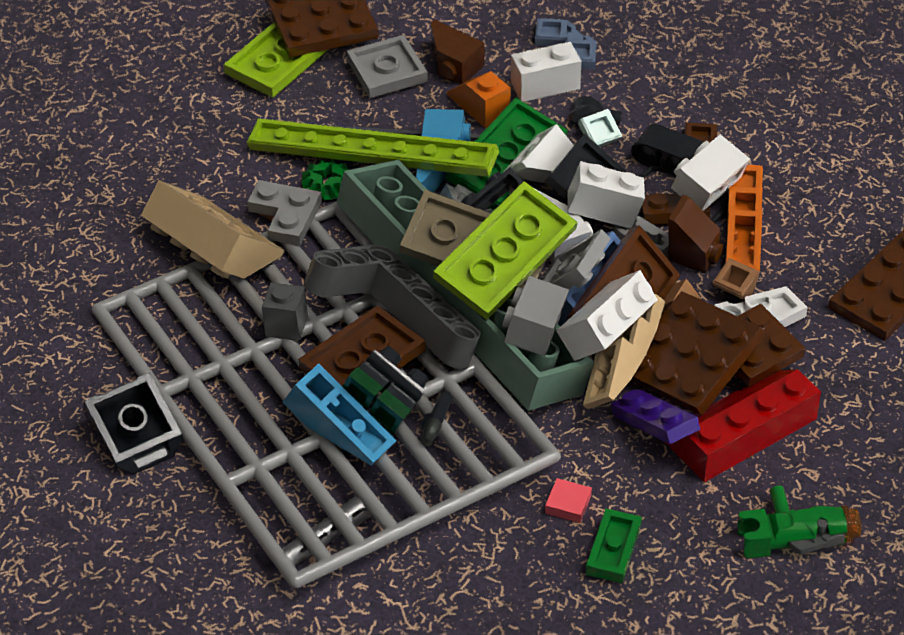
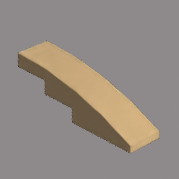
M657 294L655 296L658 300L605 350L596 353L583 406L587 409L613 401L629 383L642 363L657 331L665 301Z

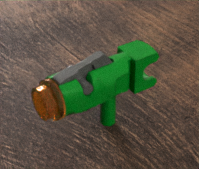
M774 486L769 491L775 513L766 515L765 509L741 511L737 518V533L739 536L744 537L743 557L745 558L767 557L771 555V550L790 548L802 555L821 548L844 545L852 542L853 538L861 537V519L857 508L841 505L833 507L813 506L796 511L790 510L782 486Z

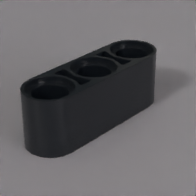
M650 124L633 144L631 153L638 163L648 167L661 165V168H659L661 172L676 177L677 175L674 174V171L679 163L685 158L691 160L696 150L704 141L658 124Z

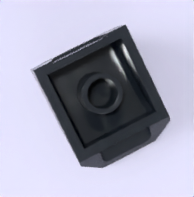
M150 372L137 377L133 382L84 401L83 413L103 448L118 468L137 474L175 456L183 435Z

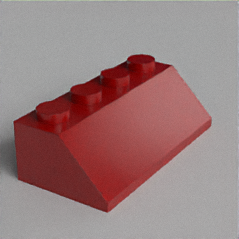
M798 369L778 371L750 387L746 385L711 404L702 416L697 413L693 414L698 418L700 430L672 444H666L705 483L816 420L821 391Z

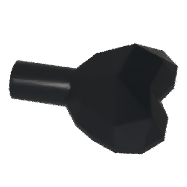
M580 96L575 98L573 102L574 109L570 112L568 119L573 124L578 125L581 118L604 111L606 108L591 96ZM609 109L616 124H620L623 112Z

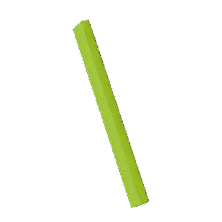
M259 118L247 141L250 150L371 164L399 160L407 168L486 177L490 176L499 154L497 144Z

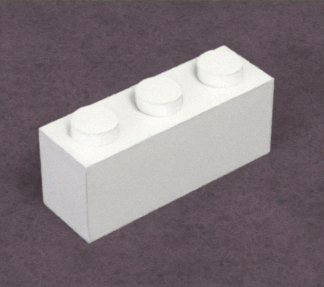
M641 270L608 283L556 331L573 360L576 361L605 350L658 299Z

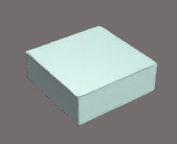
M609 109L581 118L578 123L583 135H587L599 147L617 142L622 138V134Z

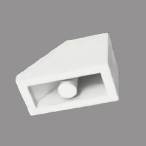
M556 124L538 133L504 171L511 167L521 179L545 182V179L574 145Z

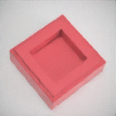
M557 478L545 505V514L581 523L592 496V487Z

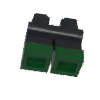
M387 346L379 353L374 350L365 362L348 376L342 387L365 410L376 400L368 413L392 436L425 393L424 387L428 381V376L419 369L414 368L407 375L396 367L401 361L400 354L392 347Z

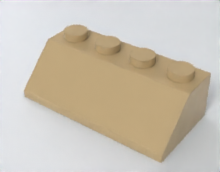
M158 180L141 214L142 217L152 223L150 228L153 231L166 237L170 235V242L184 250H192L190 253L192 258L204 264H212L210 270L229 279L231 274L245 279L282 257L285 251L205 197Z

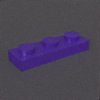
M642 390L629 391L622 396V399L611 403L613 415L616 418L668 444H672L700 430L697 416Z

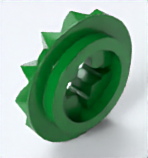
M333 159L329 163L320 160L318 165L309 164L308 170L302 172V188L321 192L322 200L337 199L343 173L348 171L346 163L337 164L335 159ZM327 175H332V177L326 180L325 184H323L322 179H325Z

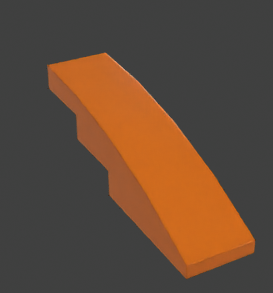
M747 165L741 178L734 185L729 186L726 262L731 258L758 270L760 273L763 166Z

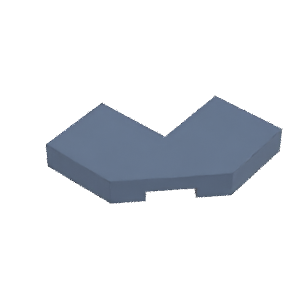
M537 19L535 46H553L571 42L581 59V68L595 69L597 41L589 35H582L576 30V26L568 20Z

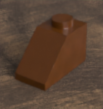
M435 19L431 22V46L437 74L447 80L462 84L485 66L484 42Z
M682 195L668 219L669 260L706 273L712 262L717 263L723 251V244H720V229L690 197Z

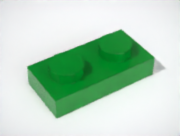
M605 509L586 565V575L623 584L641 529V516Z

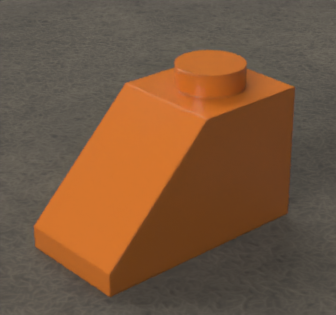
M492 71L474 77L447 91V95L484 128H487L511 103V87Z

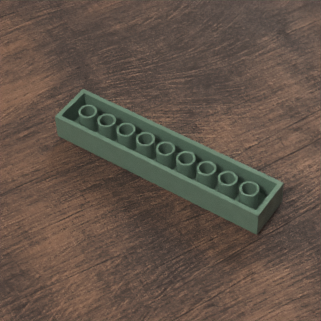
M399 160L344 171L336 204L374 245L384 246L395 252L479 330L481 336L474 353L528 411L584 395L594 361L589 356L574 361L556 330L545 356L504 343L508 328L502 327L507 309L511 306L514 294L486 320L433 278V271L438 266L399 252L401 241L424 190H427Z

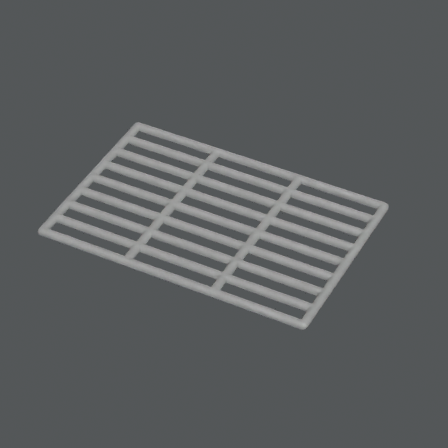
M337 202L318 209L308 229L325 250L339 249L341 247L320 224L336 216L361 246L374 245L336 204ZM268 231L261 233L262 236L268 239ZM279 242L307 275L311 259L302 248L297 245ZM199 261L192 262L95 303L92 306V313L138 377L150 372L185 442L290 587L295 589L557 463L561 458L559 450L475 354H473L467 368H457L447 372L426 348L423 353L417 356V359L434 379L426 383L424 387L426 391L415 407L425 417L434 408L427 398L443 390L449 391L456 405L511 469L493 477L444 419L439 432L440 437L479 482V484L461 492L403 421L396 430L395 435L447 499L429 507L389 456L384 453L375 461V464L415 513V515L397 523L336 444L309 429L295 414L294 416L310 436L291 444L235 371V367L252 360L280 398L284 400L292 388L265 354L283 347L299 367L298 359L306 353L296 340L268 337L255 343L201 274L210 270L212 264H204ZM273 262L261 268L272 283L291 285ZM231 274L229 277L231 283L264 323L262 313L263 299L246 278L243 279ZM189 279L242 349L224 356L171 286ZM158 292L212 363L193 370L140 299ZM370 292L362 293L363 296L348 303L342 296L325 297L334 309L317 316L307 304L308 318L301 338L313 333L322 343L333 336L326 328L327 326L344 320L349 325L359 318L357 313L372 306L376 307L378 305L395 319L397 318ZM128 305L180 377L161 384L109 312ZM221 374L278 451L259 459L202 382ZM475 376L542 454L524 462L458 383ZM189 388L246 466L227 474L171 396ZM320 448L383 530L364 539L301 456ZM288 463L350 546L331 555L269 471ZM256 478L317 562L298 571L236 486Z

